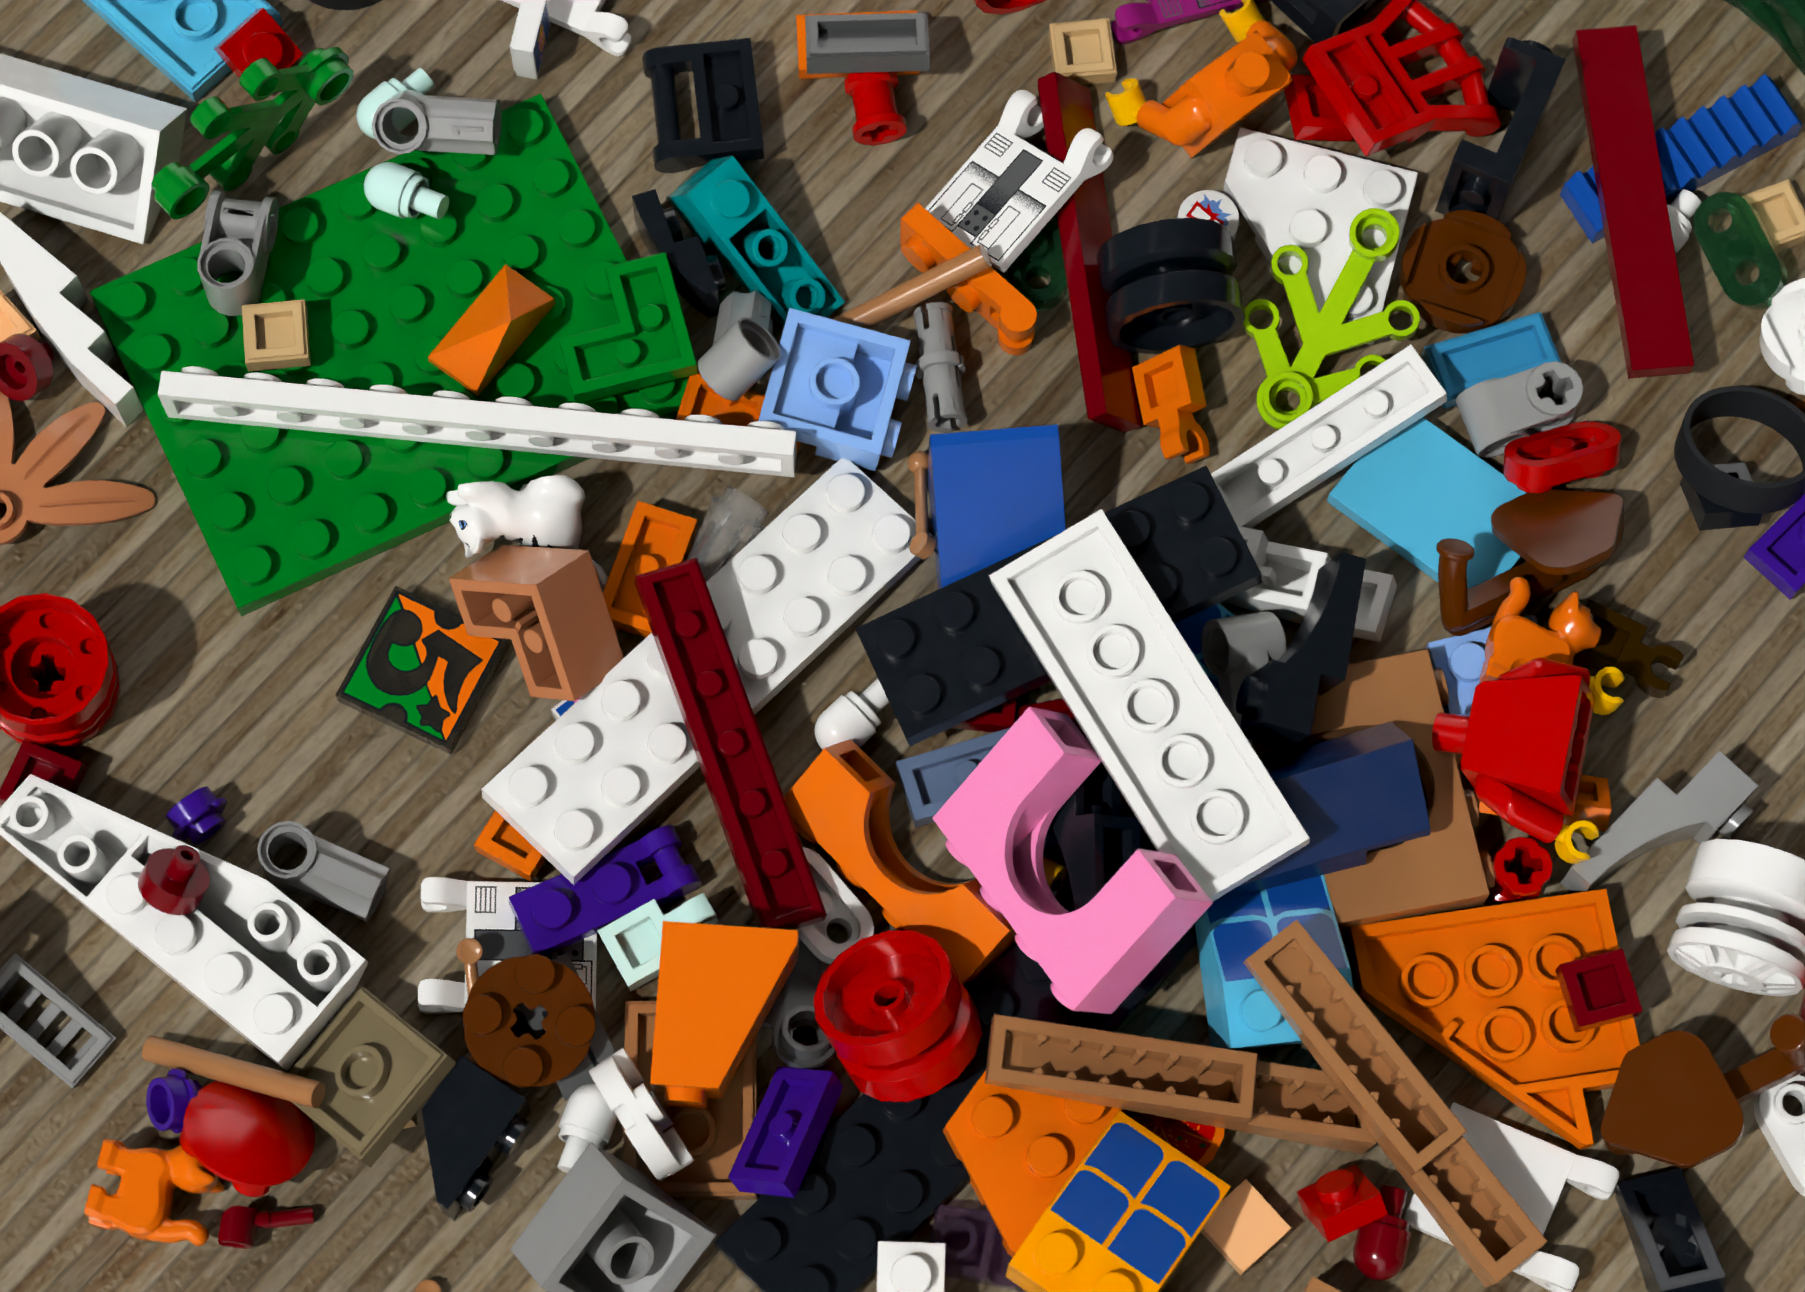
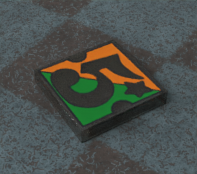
M395 586L340 685L336 698L342 704L452 755L507 653L510 642L509 639L468 636L461 616Z

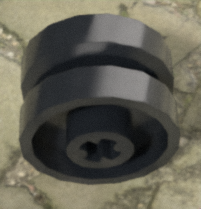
M1177 218L1137 225L1115 234L1103 243L1098 251L1096 258L1100 284L1105 293L1110 296L1104 307L1108 336L1113 345L1128 352L1161 354L1177 345L1200 348L1226 338L1238 330L1246 318L1241 288L1237 280L1231 277L1237 267L1232 235L1228 227L1213 220Z

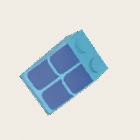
M1323 875L1228 899L1213 901V904L1195 922L1211 1047L1239 1051L1303 1043L1243 963L1249 956L1296 919L1353 988L1349 961Z

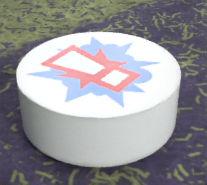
M1202 190L1188 196L1181 204L1177 217L1213 220L1228 227L1233 241L1239 226V213L1234 202L1223 193L1213 190Z

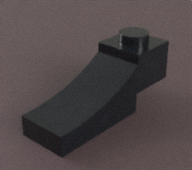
M1342 552L1319 568L1307 612L1287 650L1278 661L1271 660L1244 678L1236 699V712L1242 714L1240 729L1247 739L1287 750L1311 735L1317 695H1323L1346 679L1366 564L1365 558Z
M1101 762L1059 809L1050 824L1065 860L1075 910L1090 902L1137 849H1141L1140 822L1134 817L1121 816V792L1103 762Z
M1681 1168L1617 1182L1615 1198L1629 1232L1647 1292H1724L1725 1273Z

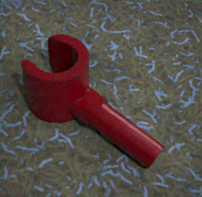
M232 1206L221 1216L218 1243L221 1246L230 1248L252 1249L256 1228L270 1229L314 1223L312 1207L268 1212V1210L258 1211L245 1206Z

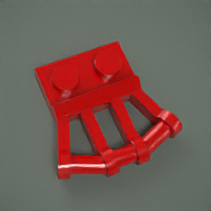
M1392 0L1372 22L1309 46L1302 58V61L1366 157L1403 141L1413 142L1427 131H1465L1469 136L1481 137L1495 132L1501 125L1497 108L1489 103L1483 78L1486 68L1478 56L1470 57L1461 43L1464 36L1454 22L1446 23L1418 0ZM1401 19L1421 33L1392 46H1389L1383 37ZM1430 55L1434 57L1441 56L1447 65L1414 80L1410 78L1403 67ZM1455 88L1456 90H1461L1465 105H1428L1426 100Z

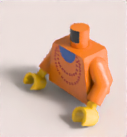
M1241 0L1244 6L1236 12L1226 13L1223 9L1219 12L1238 44L1192 76L1162 104L1155 100L1146 102L1139 81L1135 78H1128L1122 81L1125 92L1119 94L1106 92L1105 96L1116 124L1127 126L1137 123L1140 128L1169 143L1182 146L1192 159L1278 96L1293 81L1289 72L1297 64V50L1284 34L1269 21L1264 20L1253 0Z

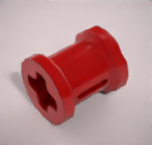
M897 72L850 73L844 79L845 93L853 99L856 122L852 126L853 139L857 143L874 146L887 144L903 137L907 132L906 119L898 114L894 93L895 88L898 86Z
M1517 837L1509 839L1492 860L1495 886L1488 889L1490 898L1496 904L1537 899L1543 884L1552 875L1553 863L1549 852L1532 838ZM1511 863L1518 864L1520 874L1530 875L1525 884L1518 882L1516 873L1506 872Z

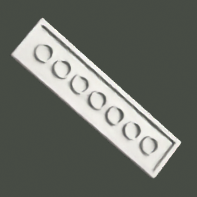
M841 458L706 582L754 715L920 560L909 550L910 542L916 535L915 519L850 460ZM650 633L605 675L602 683L584 694L482 788V798L573 885L700 767L653 634Z

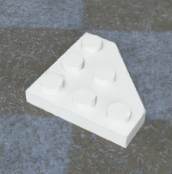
M1240 127L1223 192L1234 202L1237 210L1239 209L1256 235L1255 242L1270 265L1275 251L1284 245H1296L1305 251L1309 261L1307 277L1319 313L1352 252L1349 244V230L1353 219L1360 212L1370 208L1383 209L1394 216L1400 230L1398 246L1388 259L1375 262L1343 324L1382 312L1418 172ZM1371 229L1363 234L1362 241L1370 248H1378L1385 243L1386 238L1381 231ZM1285 256L1278 263V268L1286 275L1296 274L1302 266L1300 260L1294 256ZM1374 341L1367 343V345L1373 346Z

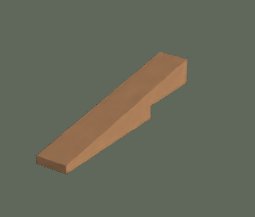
M1297 919L1243 962L1485 1288L1497 1284L1548 1242L1463 1137L1467 1132L1464 1126Z
M996 1014L992 1017L985 1076L986 1084L1362 1155L1376 1144V1140L1323 1070L1257 1061V1053Z

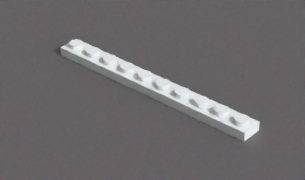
M195 366L184 367L181 369V373L161 371L158 389L159 399L168 418L785 477L795 476L797 458L796 431L785 430L782 425L770 421H753L746 427L725 425L719 419L707 415H690L685 417L683 421L662 419L656 413L644 409H627L622 411L621 414L596 412L591 406L581 403H563L558 408L533 406L531 402L518 397H500L495 402L470 400L468 396L455 391H437L432 396L407 394L405 390L399 387L382 384L371 386L369 390L348 389L336 381L320 378L308 380L307 384L285 383L273 375L257 372L247 373L244 375V378L222 377L210 369Z

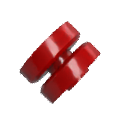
M888 930L863 938L840 953L821 975L813 998L815 1019L825 1037L837 1052V1057L848 1076L860 1092L882 1102H909L934 1094L959 1077L974 1058L982 1035L979 1011L968 991L960 983L959 974L948 954L934 938L914 930Z

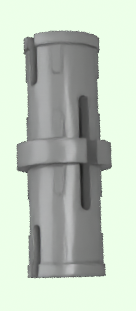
M932 302L926 304L928 317L925 316V310L921 306L917 307L913 312L920 357L915 361V365H917L916 376L918 379L922 378L924 385L928 427L934 431L947 432L955 430L953 418L956 419V426L959 428L964 427L968 421L961 383V376L965 373L964 356L959 355L957 352L953 307L943 302Z

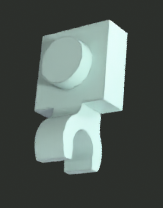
M702 893L663 915L657 902L653 899L597 930L628 988L630 991H633L659 976L663 921L719 925L720 923L707 897Z

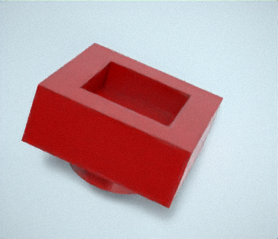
M264 7L256 9L214 48L239 79L244 70L258 59L267 58L277 69H284L292 66L304 55Z
M1292 75L1293 81L1284 89L1294 139L1351 142L1353 136L1312 75Z
M1356 1164L1344 1170L1328 1172L1322 1175L1316 1183L1296 1192L1303 1213L1328 1243L1388 1215L1381 1193Z

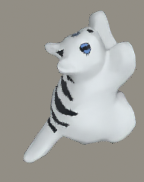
M566 475L545 476L531 480L529 484H524L519 491L511 489L505 483L489 481L459 484L458 490L449 491L446 494L447 502L457 506L450 514V522L455 527L459 539L464 543L466 558L480 553L484 545L498 538L514 541L528 547L579 550L578 546L583 529L581 508L586 496L581 486ZM592 560L598 572L599 583L603 592L608 577L602 567Z

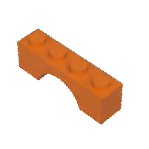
M851 739L824 748L784 796L796 831L806 840L819 844L837 861L836 868L841 876L853 886L865 889L882 906V914L891 926L897 930H914L934 938L948 954L959 974L962 985L983 975L1015 940V935L1017 934L1003 914L997 912L986 903L980 894V887L982 885L976 878L962 883L940 882L921 874L906 861L894 841L890 827V802L896 783Z

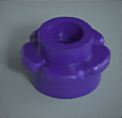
M208 786L201 787L184 797L166 815V819L175 829L172 837L177 840L190 838L194 845L209 839L226 823L221 815L227 805L226 799L224 797L217 799Z
M171 1069L167 1077L155 1078L148 1086L146 1095L148 1115L152 1124L160 1131L171 1130L176 1134L181 1133L185 1110L192 1097L195 1098L198 1095V1091L202 1089L199 1082L187 1079V1074L182 1069Z

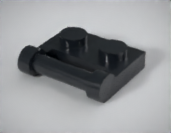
M751 38L657 47L647 50L643 54L644 74L651 79L658 140V145L653 148L654 168L657 171L677 173L686 170L690 166L706 165L713 159L731 155L737 161L764 159ZM693 71L700 138L682 140L675 76L680 72Z

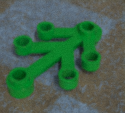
M332 47L326 50L318 48L307 54L298 66L277 69L267 58L254 61L242 73L239 84L255 101H261L273 93L282 92L273 100L228 108L217 96L204 100L193 111L190 117L191 124L205 139H213L224 132H232L189 166H183L180 162H172L163 167L155 175L151 183L152 188L155 190V201L172 219H181L194 212L206 199L210 190L209 184L204 180L207 175L210 174L226 192L240 187L249 178L252 172V165L264 146L272 154H279L288 149L296 141L300 132L299 129L314 104L316 103L320 106L329 104L342 95L353 80L354 72L348 66L349 58L345 52L339 47Z

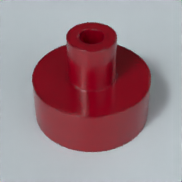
M20 333L13 334L1 341L0 391L10 399L25 401L46 389L53 378L52 362L54 355L50 346L44 342H38L29 335Z
M187 845L178 846L176 849H160L152 853L138 879V888L145 901L155 909L171 915H186L194 912L199 907L210 885L209 872L200 861L199 853Z

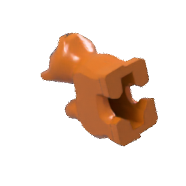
M1524 577L1513 578L1510 581V594L1499 606L1492 628L1486 639L1485 662L1483 663L1479 683L1497 680L1500 674L1538 657L1573 664L1574 656L1584 649L1595 648L1600 640L1602 629L1595 623L1590 608L1579 602V592H1572L1553 610L1548 620L1547 629L1531 620L1520 616L1529 602L1531 591L1528 580Z
M103 1140L97 1167L106 1170L107 1174L121 1177L117 1192L113 1195H109L104 1187L95 1184L91 1185L84 1214L89 1218L88 1223L94 1227L111 1231L119 1229L131 1237L140 1240L162 1243L190 1241L195 1246L204 1245L209 1239V1230L202 1223L192 1219H171L173 1194L176 1187L196 1194L223 1192L225 1187L219 1181V1176L210 1172L195 1157L188 1155L181 1145L171 1150L156 1147L129 1148L122 1141Z

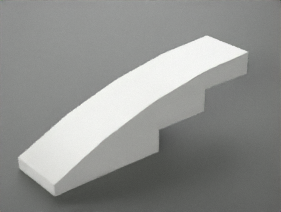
M0 212V262L13 288L44 339L82 386L124 426L128 427L144 409L134 387L106 365L116 354L106 332L79 310L88 301V298L77 275Z
M1237 526L1262 574L1263 583L1222 602L1258 613L1268 611L1277 618L1301 624L1314 591L1318 569L1331 560L1329 554L1269 542L1263 531ZM1364 570L1353 633L1354 637L1380 642L1397 588L1393 575Z

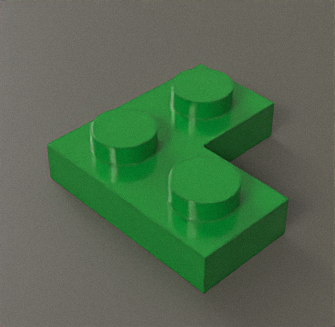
M666 252L605 267L606 278L619 323L559 338L575 403H583L698 374L695 356Z

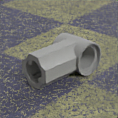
M407 90L397 93L379 106L373 116L372 129L379 145L387 151L396 154L410 153L413 150L496 155L501 136L502 113L500 111L499 99L424 95L421 92ZM394 108H407L415 114L419 123L416 136L408 137L396 131L391 118Z
M756 290L750 293L733 291L722 301L719 307L713 346L697 362L698 370L708 386L723 398L731 401L739 400L781 358V349L772 336L774 324L770 317L772 303Z
M1268 611L1211 619L1205 623L1202 629L1201 651L1203 660L1208 670L1213 675L1218 676L1220 697L1239 727L1242 714L1236 712V699L1244 678L1271 660L1278 661L1286 651L1283 627L1279 619Z
M278 822L267 828L260 837L257 848L263 871L269 882L276 888L290 893L298 892L367 923L373 913L376 912L391 876L390 868L314 836L308 828L297 822ZM285 845H301L307 850L306 859L295 869L284 870L273 865L274 855Z

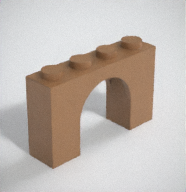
M1428 649L1348 664L1345 681L1323 695H1317L1311 735L1287 750L1284 749V753L1387 722H1392L1413 739L1421 783L1425 794L1431 828L1430 835L1408 840L1391 848L1367 852L1365 865L1323 875L1341 937L1348 936V931L1352 926L1482 907L1489 896L1488 889L1495 886V875L1490 855L1487 850H1478L1473 827L1479 826L1477 801L1472 789L1463 790L1458 771V766H1461L1462 754L1438 752L1434 750L1432 745L1434 720L1439 712L1444 713L1442 706L1448 705L1449 694L1443 670L1441 668H1432Z

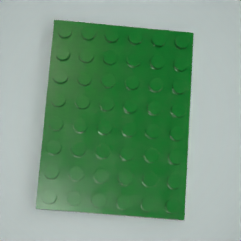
M541 93L501 110V136L496 155L413 150L410 153H404L385 161L397 163L420 172L422 177L428 179L430 190L449 197V206L442 219H437L421 212L414 219L408 217L402 219L373 207L364 193L365 177L373 167L279 208L276 241L269 255L262 295L258 304L305 300L308 311L311 366L248 372L245 364L242 315L227 316L218 313L211 307L206 297L198 273V258L202 242L89 291L241 617L449 523L450 514L457 506L447 502L446 494L449 491L458 490L459 484L494 481L505 483L511 489L519 491L524 484H529L531 480L555 475L590 459L587 457L168 418L158 396L161 371L181 373L182 368L195 366L210 369L222 377L244 378V375L247 373L257 372L273 375L285 383L307 384L308 380L320 378L336 381L348 389L369 390L371 386L382 384L396 386L405 390L407 394L432 396L437 391H455L468 396L470 400L495 402L500 397H518L531 402L533 406L558 408L563 403H575L559 338L619 323L608 286L605 267L627 262ZM506 264L553 297L555 305L480 395L476 396L430 363L428 356ZM228 272L223 274L217 281L231 283L240 278L243 273ZM683 377L581 404L591 406L596 412L621 414L622 411L627 409H644L656 413L659 418L675 420L688 379Z

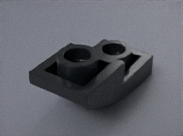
M656 189L633 195L635 223L650 255L666 252L676 291L706 317L718 315V292L726 290L727 287L717 255L705 256L699 236L683 239L674 208L662 209Z

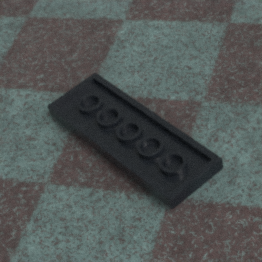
M1207 466L1201 467L1104 512L1174 624L1263 583L1262 574ZM1051 538L855 628L909 746L1052 681L998 595L989 577L992 573Z

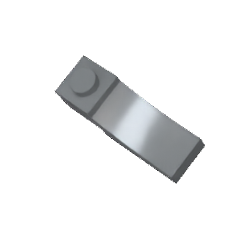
M1720 751L1677 795L1657 777L1585 852L1591 858L1582 863L1574 864L1561 881V884L1570 893L1590 891L1615 870L1657 848L1689 839H1694L1701 844V842L1709 841L1717 832L1728 839L1754 812L1745 802L1759 785Z

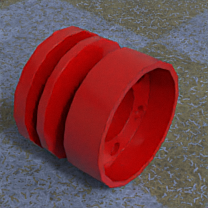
M48 593L18 596L0 606V730L20 745L23 740H26L52 751L75 748L96 736L113 716L121 690L118 665L108 641L94 616L72 599ZM50 671H58L62 680L54 681L51 691L43 692L38 682L47 681Z

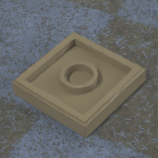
M359 985L287 1073L325 1084V1097L318 1108L292 1103L371 1168L457 1063L362 985Z

